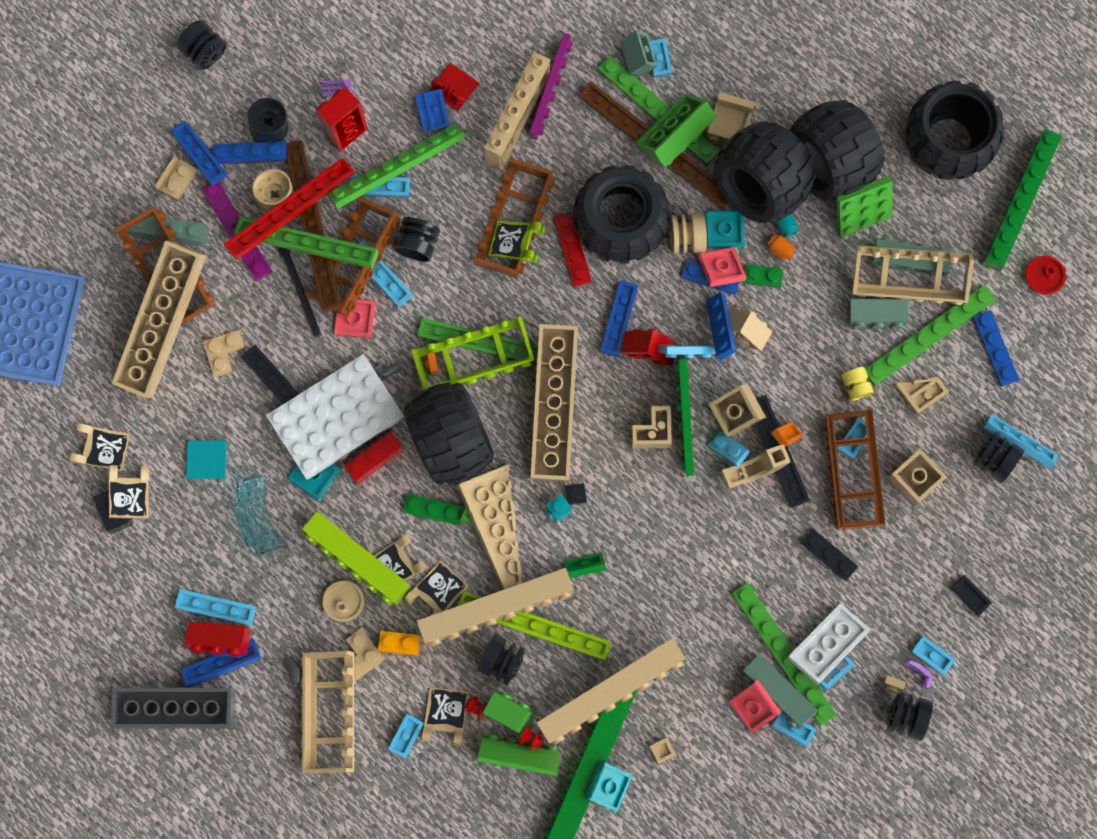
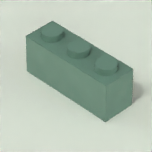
M850 299L848 303V325L853 326L855 329H862L865 326H872L874 329H882L884 326H891L892 329H902L908 323V300Z

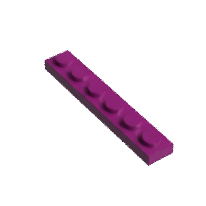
M563 34L530 131V139L538 140L539 135L542 136L544 133L545 125H543L544 119L549 118L551 108H548L549 104L555 100L557 92L554 90L556 85L559 86L561 83L562 75H560L561 69L566 68L568 61L565 57L567 52L571 53L573 47L571 34Z
M219 182L213 186L210 183L201 188L228 235L230 238L234 237L240 216ZM257 246L242 256L256 282L272 273Z

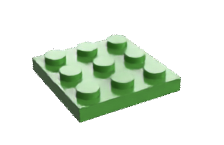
M889 176L867 184L851 194H842L836 197L837 226L840 237L851 235L856 231L868 228L892 217V180Z

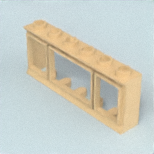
M533 52L484 147L487 164L500 170L503 169L547 84L550 75L549 62L551 59Z
M857 245L852 293L861 298L875 296L878 299L892 297L896 300H905L906 298L917 302L932 300L935 303H943L946 301L956 305L968 303L974 258L972 253ZM861 255L876 258L883 257L880 284L858 282ZM889 258L920 259L937 262L934 288L887 285ZM943 261L966 263L962 290L940 288Z
M354 652L303 653V658L301 659L303 673L300 682L302 688V698L300 701L302 708V718L300 721L302 738L300 740L302 758L300 760V767L302 773L354 772ZM344 658V667L342 668L344 681L317 682V659ZM342 688V695L344 696V708H342L344 728H342V735L344 737L317 738V689ZM344 743V748H342L344 768H317V744Z

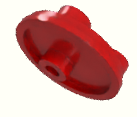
M1039 256L1028 264L1025 278L1033 291L1041 295H1050L1063 287L1066 280V271L1062 263L1056 258Z

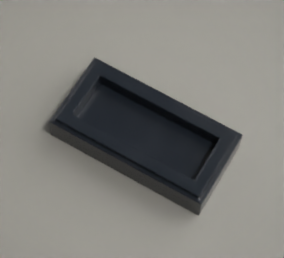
M965 575L950 588L977 617L992 604Z

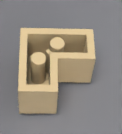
M728 307L733 337L738 338L750 349L762 351L772 333L767 324L758 319L756 313L751 310L743 311L738 307Z
M651 406V425H632V449L671 448V406Z

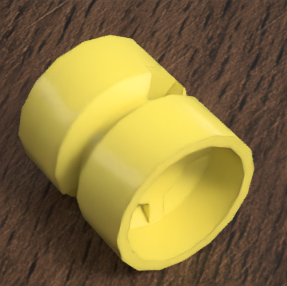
M859 367L841 375L844 385L849 388L847 393L850 401H855L874 393L871 383L867 382L868 375L865 367Z

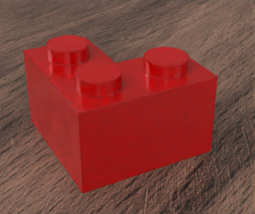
M651 328L647 331L634 329V331L625 332L620 353L633 359H648L658 365H673L674 358H667L665 354L658 353L659 345L678 344L672 341L671 337L660 335L658 330Z

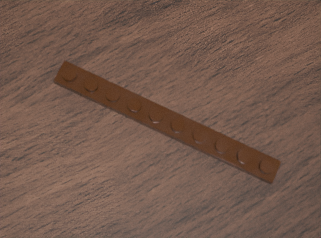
M592 82L579 94V98L635 142L650 129V127ZM680 153L667 166L722 210L728 205L727 200L719 190L716 179L683 153Z
M302 140L289 143L286 148V157L294 192L312 180ZM316 202L300 214L304 232L325 236L318 202ZM309 254L322 311L326 313L341 308L342 304L331 259Z

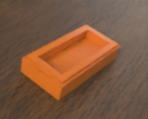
M793 421L775 429L771 433L780 445L783 444L784 447L803 437V434Z

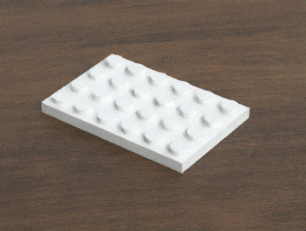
M364 354L266 415L307 480L404 419L403 413Z

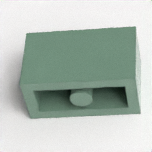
M635 31L620 40L622 53L625 56L627 69L630 74L643 76L658 67L648 33Z

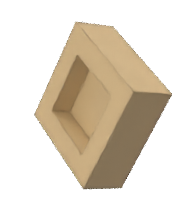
M887 675L883 678L881 685L886 686L887 691L897 693V691L904 690L906 682Z
M668 737L649 746L658 764L676 756Z

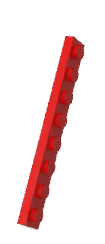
M341 158L224 243V248L237 261L354 175V169Z

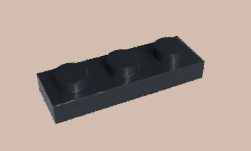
M814 529L801 542L804 548L845 582L859 567Z

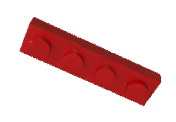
M572 212L553 216L573 287L592 283L580 239L574 227Z

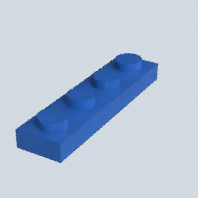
M186 120L170 130L212 186L228 176Z
M285 141L217 144L213 145L212 155L219 164L286 161L287 143Z
M620 280L600 353L619 358L638 289L637 284Z
M719 292L706 300L715 354L721 361L735 353L736 347L726 295Z
M991 310L973 316L972 319L1000 387L1019 381L1020 379Z
M253 639L249 641L246 655L233 657L220 653V655H214L181 669L186 687L191 688L262 658L257 643Z

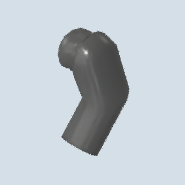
M380 362L372 364L376 374L384 378H388L401 370L397 362L388 367Z

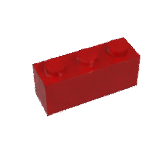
M390 431L344 467L358 485L404 451V449Z
M189 622L184 644L190 652L196 654L201 652H209L212 655L225 653L229 656L238 657L239 655H246L251 633L246 626Z

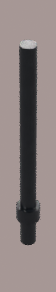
M279 247V253L285 260L315 338L321 336L322 334L290 254L292 252L290 249Z

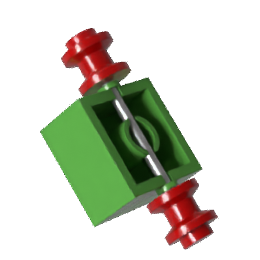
M502 691L500 694L494 692L489 703H479L477 696L467 700L464 707L466 714H476L479 721L488 716L520 734L519 743L524 744L527 742L533 751L536 748L539 749L543 744V733L539 731L535 734L531 731L532 727L530 724L535 715L531 713L532 709L520 701L517 704L514 703L515 699Z

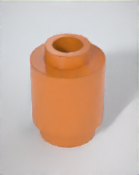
M775 234L767 244L770 248L769 250L783 261L785 259L790 260L796 252L793 250L795 246L781 235Z

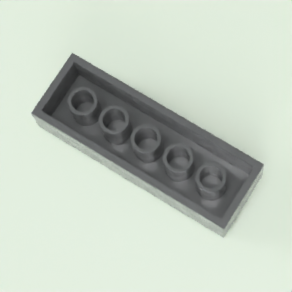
M112 688L110 728L234 729L236 689Z

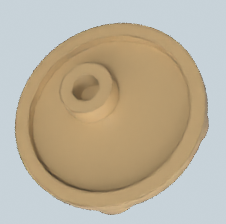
M350 581L333 583L327 588L323 596V608L326 614L338 622H348L355 619L364 607V595L361 589Z

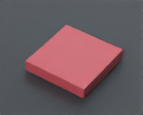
M734 247L698 254L697 258L710 287L745 281L746 275Z
M340 298L341 304L344 303L346 298ZM358 299L356 307L349 317L336 312L334 335L372 339L376 301Z
M758 680L728 701L751 733L781 713Z

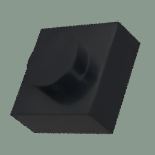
M584 483L565 485L569 505L587 503Z

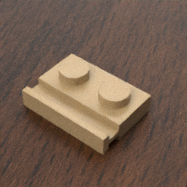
M173 156L154 187L178 201L198 170Z

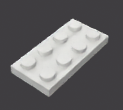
M840 603L788 656V659L818 685L869 633L870 628Z

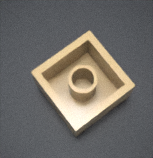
M748 384L740 385L709 403L727 438L766 418Z
M921 449L915 452L888 477L914 506L947 478Z

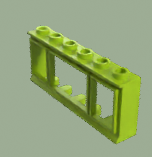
M522 316L491 327H484L475 332H468L459 337L449 338L436 344H429L420 349L411 350L423 390L432 387L429 386L421 357L427 356V353H437L440 351L443 353L451 380L438 384L448 382L451 384L456 382L462 384L466 382L467 385L477 383L478 378L491 379L496 377L495 373L503 371V374L513 372L514 367L521 366L523 369L532 366V362L536 361ZM520 327L529 356L507 362L499 333ZM493 335L502 364L456 378L448 349Z

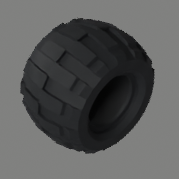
M949 81L945 85L938 84L927 90L913 105L906 121V144L910 147L909 152L914 162L919 163L922 166V170L929 175L933 173L938 175L939 179L951 180L956 177L960 180L968 178L976 172L984 170L998 153L1004 137L1003 114L999 105H995L994 97L988 91L983 92L978 88L979 85L971 82L962 84L961 81ZM944 119L959 121L970 133V147L966 151L946 148L934 138L930 129L934 124Z
M838 100L821 103L804 112L789 129L790 132L801 140L812 157L816 179L813 181L814 185L810 193L823 201L828 200L831 202L842 194L848 195L856 192L865 185L872 183L877 178L876 176L881 173V168L884 166V150L879 133L865 112L851 102Z
M761 121L735 133L723 146L714 164V175L717 185L727 202L744 217L763 224L779 221L797 210L807 199L814 185L813 181L816 179L814 162L805 145L788 129L773 122Z
M613 165L604 168L601 173H594L586 180L585 185L579 189L573 209L574 227L576 234L582 240V244L590 253H596L599 259L606 262L612 260L618 261L619 264H628L630 260L636 259L639 261L645 258L653 249L658 248L664 240L669 226L670 204L667 201L666 193L661 184L655 182L651 174L645 170L642 172L636 170L635 166L624 165V167H615ZM613 194H628L636 197L644 204V213L641 219L633 226L618 228L610 225L603 218L600 210L601 201Z
M448 382L434 385L421 391L411 398L410 403L405 404L403 413L408 430L429 476L435 483L439 485L447 483L449 485L463 482L475 477L487 468L486 465L493 462L494 453L473 401L463 384L459 382L451 384Z

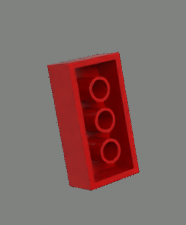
M347 87L337 90L330 100L321 103L316 110L326 138L339 152L368 130L361 103Z

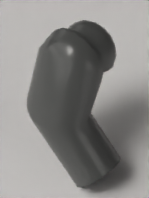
M287 657L284 660V664L289 669L290 682L293 685L300 686L303 671L292 657Z

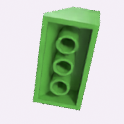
M685 93L634 144L652 162L666 168L680 153L685 151L686 147L693 140L698 138L705 128L711 125L717 116L706 100Z
M487 735V738L482 737L477 758L478 762L557 777L561 752H557V747L546 746V749L536 748L533 751L527 742L525 746L518 744L519 740L507 738V741L504 742L499 741L498 736Z

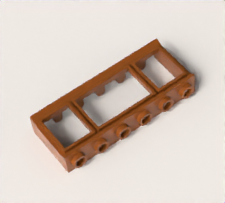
M512 158L509 159V168L507 173L504 174L502 188L498 191L496 205L492 208L490 222L486 225L483 242H480L478 256L474 258L475 266L516 279L519 274H523L525 268L524 260L517 259L514 269L486 261L485 259L493 240L497 221L500 220L508 196L536 204L530 223L541 222L543 212H541L542 206L547 205L549 195H547L548 189H552L555 182L553 171ZM517 170L545 179L538 198L510 190ZM532 233L530 241L535 239L536 233Z
M361 197L356 198L360 203L358 211H350L348 215L352 221L348 229L344 227L340 229V234L343 236L342 241L351 243L356 234L374 242L373 248H376L379 253L373 269L362 267L354 283L335 275L337 283L351 289L342 307L334 310L346 317H349L350 313L354 311L359 296L363 294L367 281L373 276L374 268L381 261L382 253L390 244L391 237L394 231L398 229L401 220L396 212ZM368 210L388 218L379 237L358 229ZM331 259L335 273L341 261ZM317 287L313 294L305 292V295L310 300L320 304Z
M156 207L150 208L114 229L115 233L120 235L124 242L123 246L126 250H129L133 257V263L136 267H139L144 281L148 284L153 273L142 255L164 243L165 240L177 243L174 238L176 235L175 231L171 226H167L164 221L166 219L165 214ZM153 216L164 235L138 249L127 230ZM200 275L195 287L206 306L185 317L180 326L215 307L213 304L215 299L210 291L206 292L203 287L205 282Z
M873 409L826 414L827 419L823 420L824 431H828L829 438L825 439L826 450H830L831 456L827 457L828 469H832L833 476H829L830 488H834L835 495H831L832 507H836L837 514H833L834 526H838L839 530L886 526ZM865 417L867 437L836 440L834 420ZM868 444L873 491L842 494L837 447ZM874 497L876 520L845 523L842 500Z

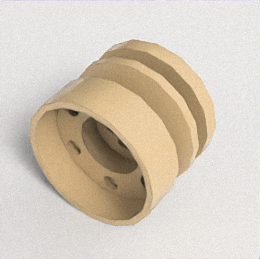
M278 169L263 171L253 182L252 191L263 214L294 193L290 178L285 172Z
M704 213L691 214L689 222H686L684 214H681L680 223H678L676 215H671L669 241L673 254H679V245L682 247L683 254L687 252V245H691L693 253L706 252L707 235Z

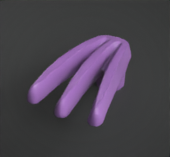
M350 79L345 81H320L322 84L337 85L320 87V90H342L344 87L350 90L352 88ZM336 91L323 93L322 97L331 96Z
M912 660L903 662L902 665L924 677L921 686L929 689L933 675L917 662Z

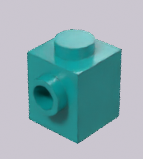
M562 494L546 504V515L551 521L555 520L556 523H559L573 512L572 507Z

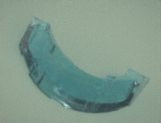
M266 475L248 477L240 482L236 489L239 499L235 502V516L239 532L248 547H253L255 554L258 556H265L289 548L288 544L278 536L269 519L266 506Z

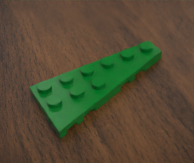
M680 355L679 362H676L675 367L676 375H680V381H677V395L681 394V400H678V414H682L683 421H679V431L684 436V440H680L681 452H685V459L681 460L682 471H686V476H694L690 390L688 387L689 371L687 368L688 358Z

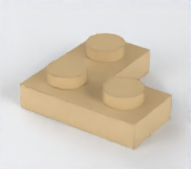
M240 330L203 341L214 378L233 372L227 354L245 349Z
M362 628L346 639L357 654L354 657L355 683L384 661L385 658Z

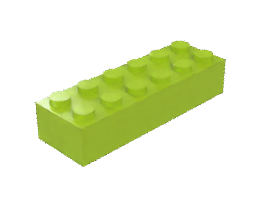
M316 512L302 529L306 533L304 537L314 546L319 544V549L329 558L334 556L336 558L334 561L344 570L347 568L351 569L349 573L359 582L362 580L366 581L364 585L375 594L377 592L381 593L380 597L388 605L395 604L398 606L410 591L411 586L319 512Z

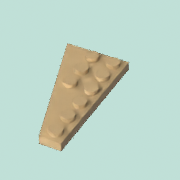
M509 464L457 485L502 590L522 583L521 566L517 551L518 541H516L515 533L517 530L514 503L511 496L512 485L509 478Z

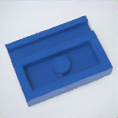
M442 89L415 95L423 132L450 126Z

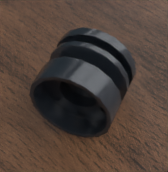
M198 20L190 24L177 41L178 50L190 58L191 62L199 70L210 68L222 57L227 47L226 41L218 33H215L204 20Z
M262 98L252 103L248 109L247 118L251 136L256 142L283 141L288 134L289 126L286 110L281 102L272 98Z
M404 217L401 222L402 226L399 228L400 233L403 235L396 237L393 250L406 258L420 262L431 261L434 247L431 244L437 243L440 229L425 220Z
M996 431L982 445L973 465L978 468L984 461L985 464L982 471L985 472L992 466L991 477L1003 483L1013 471L1025 450L1015 443L1005 448L1007 438L1004 437L998 443L997 441L1001 434Z
M494 634L481 659L477 672L490 677L493 671L496 670L498 671L496 681L499 682L504 674L506 677L503 684L508 686L516 677L521 667L525 648L520 646L515 654V643L507 650L505 649L507 640Z
M898 691L888 712L887 731L894 732L897 727V734L901 735L905 728H907L908 738L922 741L932 716L933 701L918 698L913 705V696L911 694H908L905 699V692Z

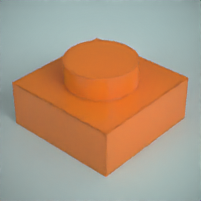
M435 352L427 353L428 359L425 360L426 370L430 371L432 376L438 375L439 370Z

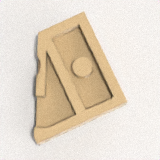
M938 377L904 383L898 382L895 385L916 415L949 393Z

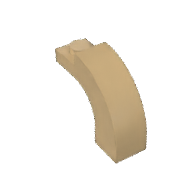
M782 444L765 450L759 456L741 463L738 467L732 466L720 471L728 490L763 478L783 468L791 461Z

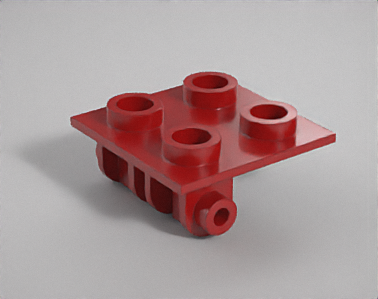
M450 63L438 79L434 78L432 80V87L429 89V92L442 89L445 103L459 111L480 83Z

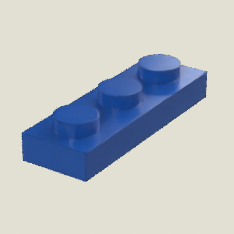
M687 259L681 278L710 287L700 263ZM740 282L710 288L736 295Z

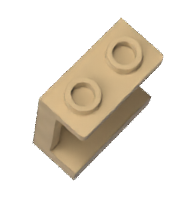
M719 92L714 109L717 117L709 126L706 138L714 144H719L720 142L726 144L735 133L749 125L755 102Z

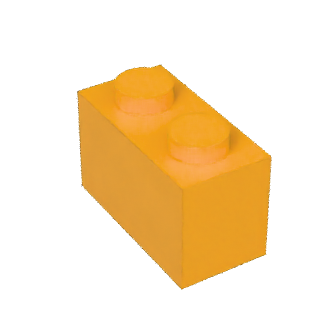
M380 631L378 651L381 653L419 656L421 636Z

